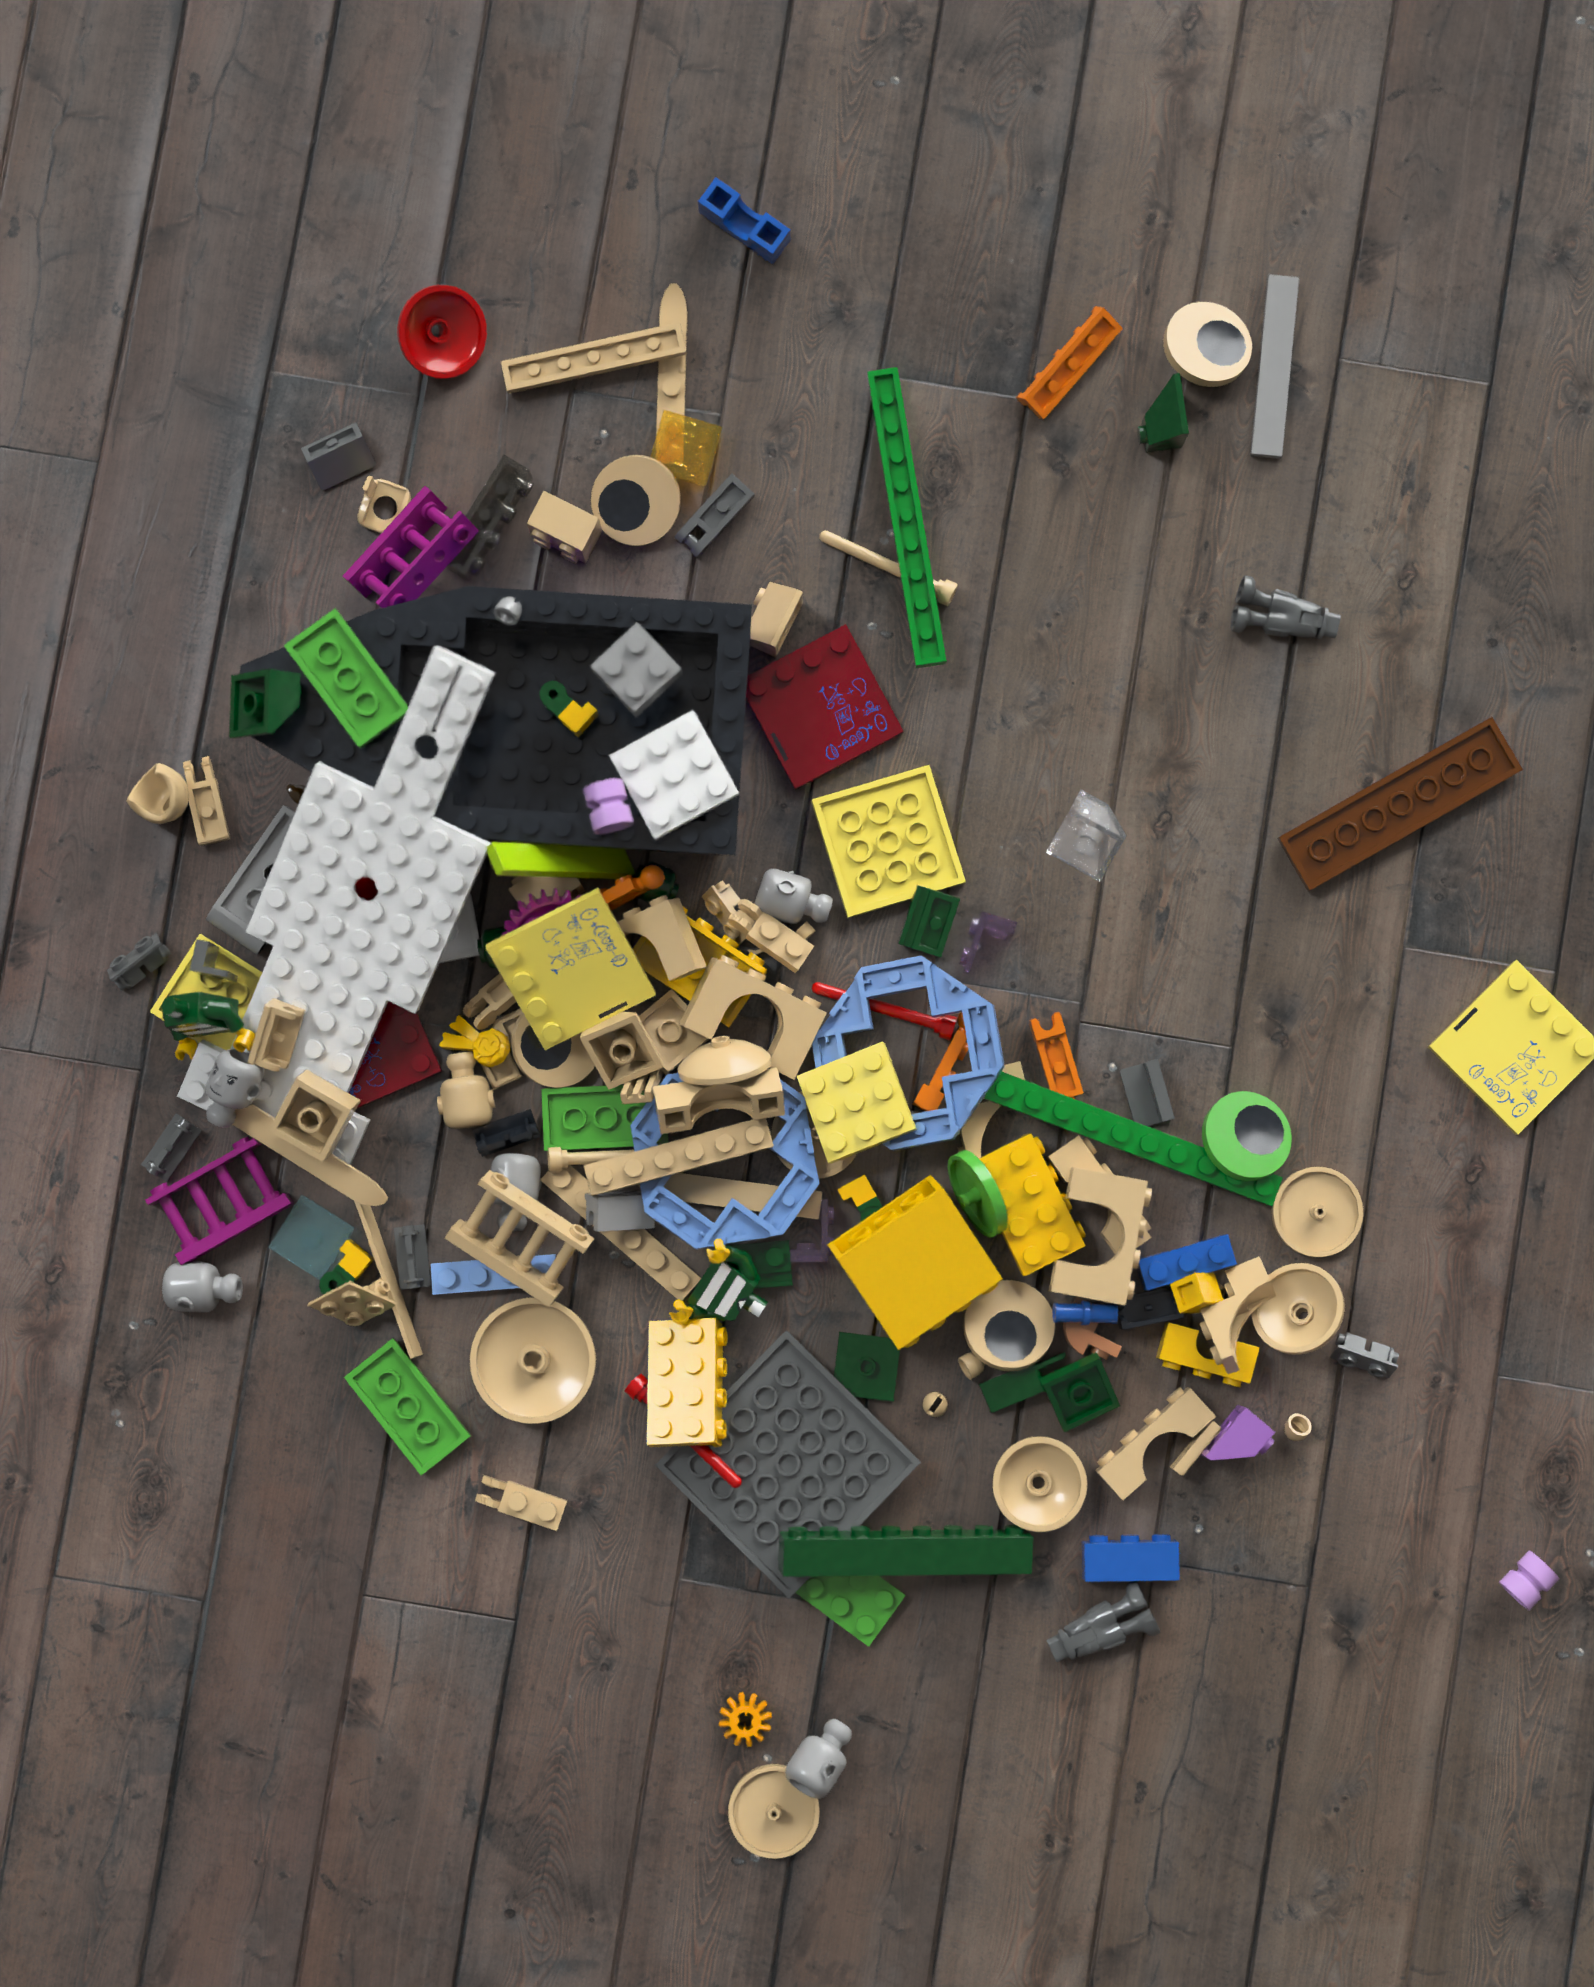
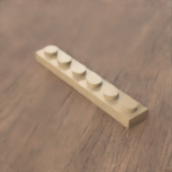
M678 322L501 361L506 389L509 394L687 355L681 324Z
M766 1118L753 1119L584 1165V1170L591 1196L593 1197L773 1148L774 1145Z
M568 1165V1168L562 1169V1172L548 1171L541 1178V1181L586 1219L585 1193H591L587 1179L571 1165ZM645 1229L601 1231L607 1239L677 1299L683 1301L701 1280V1277Z

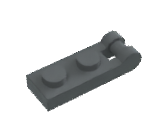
M731 474L677 532L674 538L680 544L685 543L691 548L690 552L696 558H699L754 498L755 494L737 477ZM697 527L705 533L700 540L692 534Z

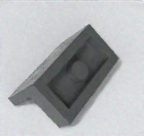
M356 422L301 448L321 490H326L376 465Z
M196 939L190 970L203 976L237 982V975L229 971L215 969L219 947L208 941Z
M1158 1059L1120 1070L1121 1080L1133 1121L1145 1126H1151L1175 1119Z

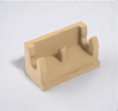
M274 998L265 1004L247 1063L279 1072L280 1068L287 1069L306 1010Z

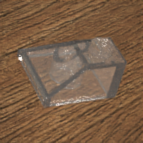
M1080 790L1046 852L1100 882L1127 835L1108 804Z

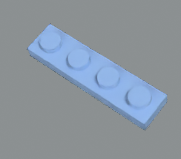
M556 1254L534 1256L531 1264L540 1272L546 1273L555 1260ZM478 1260L431 1263L433 1295L519 1288Z

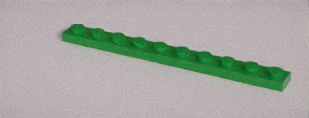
M898 367L867 371L915 668L946 664L947 660Z
M1005 1072L1000 1073L983 1098L1268 1206H1273L1283 1178L1275 1174L1257 1181H1242L1224 1174L1212 1163L1204 1147Z

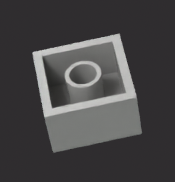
M638 623L630 628L591 665L593 673L636 718L682 676L681 668Z

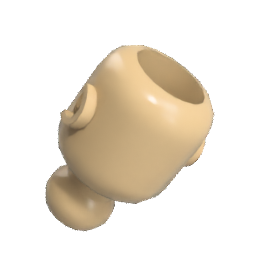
M462 1052L448 1055L446 1063L451 1071L452 1078L445 1080L440 1087V1096H437L439 1115H443L445 1124L452 1129L488 1124L492 1118V1108H495L493 1089H490L485 1077L474 1075L473 1068L476 1064L474 1054L472 1052Z

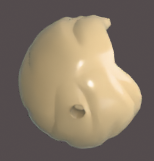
M156 763L133 787L127 798V803L144 820L154 824H164L178 819L184 813L189 800L188 786L178 772L164 764Z

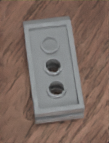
M285 805L282 806L206 918L209 923L256 955H259L267 942L246 933V930L267 882L268 872L275 863L295 815V811Z

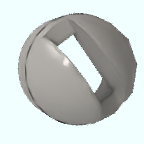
M513 597L502 598L494 610L495 617L505 624H516L522 612L520 602H514L515 599Z

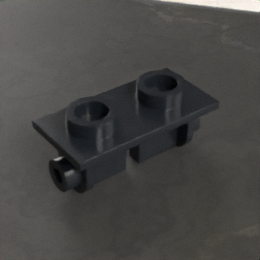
M531 1109L472 1129L478 1152L482 1157L541 1137Z

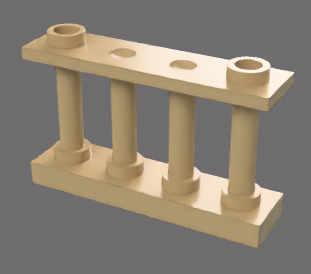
M489 1170L478 1183L486 1192L469 1220L463 1221L459 1219L451 1227L445 1239L550 1307L564 1288L558 1283L557 1278L574 1251L577 1249L584 1253L592 1244L594 1238L582 1226L570 1223L512 1185L503 1174ZM498 1197L513 1208L494 1239H490L481 1233L478 1227ZM524 1214L539 1224L521 1255L516 1256L506 1249L505 1243ZM549 1232L565 1241V1244L548 1271L542 1273L532 1266L531 1261Z

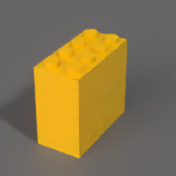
M931 1175L827 1244L898 1350L902 1347L908 1348L914 1345L920 1339L921 1334L929 1329L935 1330L942 1326L946 1321V1317L955 1311L957 1313L964 1311L972 1304L971 1300L980 1294L986 1295L992 1292L998 1286L997 1283L1003 1279L943 1187Z

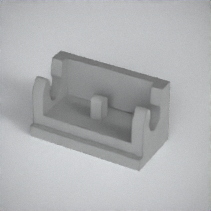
M641 1190L607 1192L593 1197L591 1193H585L587 1225H594V1231L649 1229L655 1227V1220L644 1213Z

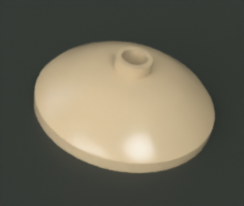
M719 1036L713 1038L710 1043L698 1047L685 1057L678 1066V1075L682 1081L695 1085L733 1083L754 1077L767 1070L771 1065V1057L769 1052L758 1045L745 1040L730 1039L728 1036Z
M1306 1263L1289 1264L1269 1274L1268 1277L1276 1297L1266 1301L1252 1313L1254 1327L1262 1340L1279 1352L1293 1355L1315 1351L1328 1343L1340 1328L1345 1311L1343 1293L1335 1279L1324 1269ZM1302 1312H1308L1305 1319H1299V1315Z
M1030 1437L1016 1442L1002 1454L993 1474V1493L1001 1512L1012 1523L1029 1531L1046 1532L1064 1526L1077 1515L1086 1497L1087 1477L1081 1460L1070 1447L1049 1437ZM1035 1477L1043 1478L1044 1484L1041 1488L1033 1487L1032 1482Z

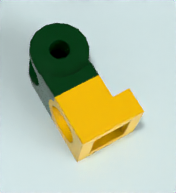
M548 681L540 689V700L545 708L578 738L599 716L597 709L589 702L580 707L568 696L566 688L558 681Z
M865 1175L837 1189L843 1201L849 1197L852 1198L860 1213V1222L883 1207Z
M352 1239L346 1240L339 1249L345 1256L333 1271L326 1272L321 1277L319 1282L320 1291L324 1295L349 1281L355 1283L374 1261V1257Z

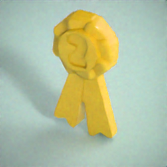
M459 1015L456 1018V1022L451 1023L449 1026L462 1036L444 1032L442 1035L444 1040L439 1044L442 1049L473 1051L476 1061L486 1067H494L503 1063L510 1052V1043L504 1033L493 1028L479 1033Z

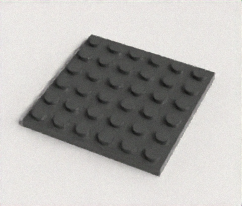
M786 1330L726 1392L727 1405L725 1408H722V1420H725L727 1427L726 1438L722 1439L721 1447L707 1445L742 1479V1485L739 1488L731 1487L690 1446H673L659 1460L656 1466L790 1599L811 1576H782L778 1569L779 1531H788L789 1527H805L807 1531H819V1528L824 1526L837 1527L838 1531H850L851 1527L860 1526L921 1462Z

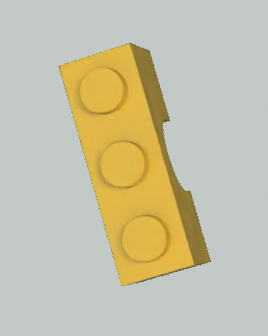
M1165 1322L1156 1358L1163 1360L1162 1366L1180 1371L1181 1365L1194 1368L1193 1375L1207 1379L1211 1378L1212 1373L1224 1376L1222 1383L1241 1387L1242 1382L1250 1384L1260 1347L1237 1341L1236 1358L1239 1370L1228 1375L1223 1364L1217 1366L1214 1358L1206 1359L1199 1354L1196 1347L1199 1330Z

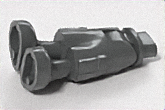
M1244 575L1242 577L1235 602L1268 608L1269 612L1267 614L1249 610L1247 607L1236 605L1231 616V631L1241 633L1248 626H1262L1265 634L1280 637L1291 635L1305 638L1315 637L1317 639H1322L1323 636L1336 638L1341 615L1329 612V609L1326 607L1322 608L1315 603L1297 598L1291 592L1275 589L1270 595L1256 589L1255 580L1252 576Z
M1130 1581L1127 1584L1126 1595L1119 1602L1111 1605L1110 1602L1105 1600L1086 1611V1614L1063 1628L1064 1631L1059 1629L1058 1635L1047 1639L1056 1662L1058 1663L1069 1657L1072 1661L1075 1657L1087 1656L1100 1650H1112L1126 1644V1636L1142 1632L1148 1636L1160 1634V1629L1150 1608L1140 1612L1123 1623L1117 1622V1618L1148 1606L1138 1582Z

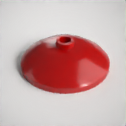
M433 285L421 289L406 302L399 316L397 337L404 357L417 371L430 377L451 378L465 373L478 361L486 344L487 326L482 309L470 294L450 285ZM434 325H437L440 330L437 336L432 334Z

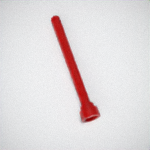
M815 982L812 985L813 993L834 1000H839L842 994H845L847 991L821 982ZM869 999L871 1011L934 1029V1033L939 1034V1038L951 1041L957 1021L956 1016L945 1015L934 1018L931 1015L881 1000Z
M641 1373L629 1383L624 1392L632 1400L644 1401L648 1405V1379ZM690 1445L731 1487L739 1488L742 1485V1479L707 1445Z

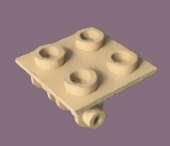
M378 1279L365 1287L349 1281L309 1302L308 1306L321 1311L324 1315L342 1320L347 1325L358 1326L396 1306L397 1302L389 1299V1291L391 1289L389 1282Z

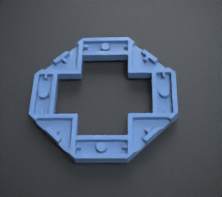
M922 955L861 967L854 977L855 980L846 993H843L830 1011V1016L821 1029L818 1030L813 1040L812 1048L815 1067L818 1068L847 1056L844 1035L873 1030L869 999L927 988L932 1017L962 1012L972 1071L942 1077L947 1108L911 1114L917 1130L882 1144L890 1150L896 1151L954 1140L1005 1068L995 1006Z
M678 1073L667 1074L660 1085L684 1081L679 1078ZM780 1079L783 1089L785 1115L777 1117L784 1121L785 1125L773 1140L774 1147L769 1149L793 1167L758 1216L732 1198L715 1223H713L664 1188V1185L672 1175L640 1184L644 1213L695 1250L714 1247L716 1239H721L724 1245L783 1235L819 1185L804 1096ZM653 1098L652 1102L645 1104L630 1125L634 1152L657 1146L658 1140L663 1135L660 1133L655 1098Z

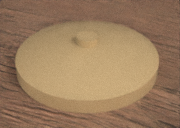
M535 1297L511 1301L491 1313L478 1329L470 1353L472 1379L478 1393L486 1404L505 1418L528 1424L555 1420L576 1407L589 1390L596 1368L594 1342L581 1318L561 1303L554 1301L548 1307Z

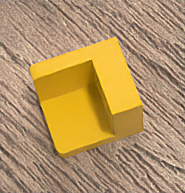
M1193 1273L1170 1284L1179 1313H1201L1200 1309L1223 1300L1214 1273Z

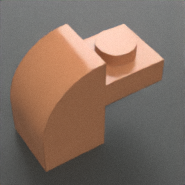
M1074 1296L1070 1304H1081V1301L1086 1300ZM1063 1322V1332L1066 1341L1077 1353L1083 1355L1089 1344L1093 1346L1090 1351L1091 1353L1097 1352L1098 1356L1105 1360L1108 1359L1109 1355L1117 1358L1122 1346L1094 1333L1098 1323L1082 1326L1080 1322Z

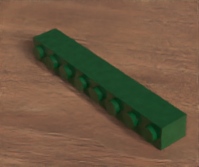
M919 1525L913 1526V1530H901L897 1526H883L882 1530L869 1531L870 1528L865 1526H853L850 1531H838L837 1527L824 1526L820 1527L819 1531H807L805 1527H789L788 1531H779L778 1569L783 1577L1032 1574L1033 1536L1026 1529L1017 1525H1006L1005 1529H993L989 1525H976L974 1530H962L961 1526L956 1525L944 1526L943 1530H932L929 1526Z

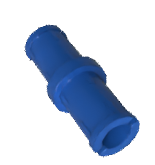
M1081 1301V1304L1053 1303L1052 1318L1054 1323L1080 1322L1082 1326H1089L1090 1323L1116 1324L1118 1321L1117 1304H1090L1089 1301Z

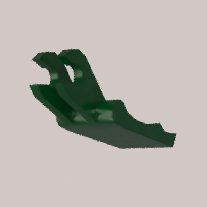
M1065 1352L1038 1364L1035 1363L1028 1368L1009 1371L978 1384L990 1413L1044 1392V1387L1040 1381V1378L1044 1376L1041 1375L1039 1369L1063 1359L1066 1356Z

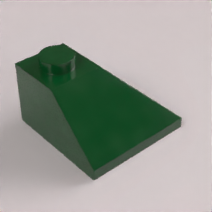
M1180 373L1172 375L1144 415L1141 426L1137 427L1139 444L1145 445L1146 453L1182 448L1189 434Z
M264 669L231 675L229 738L237 739L273 733L299 706L301 695L300 674Z

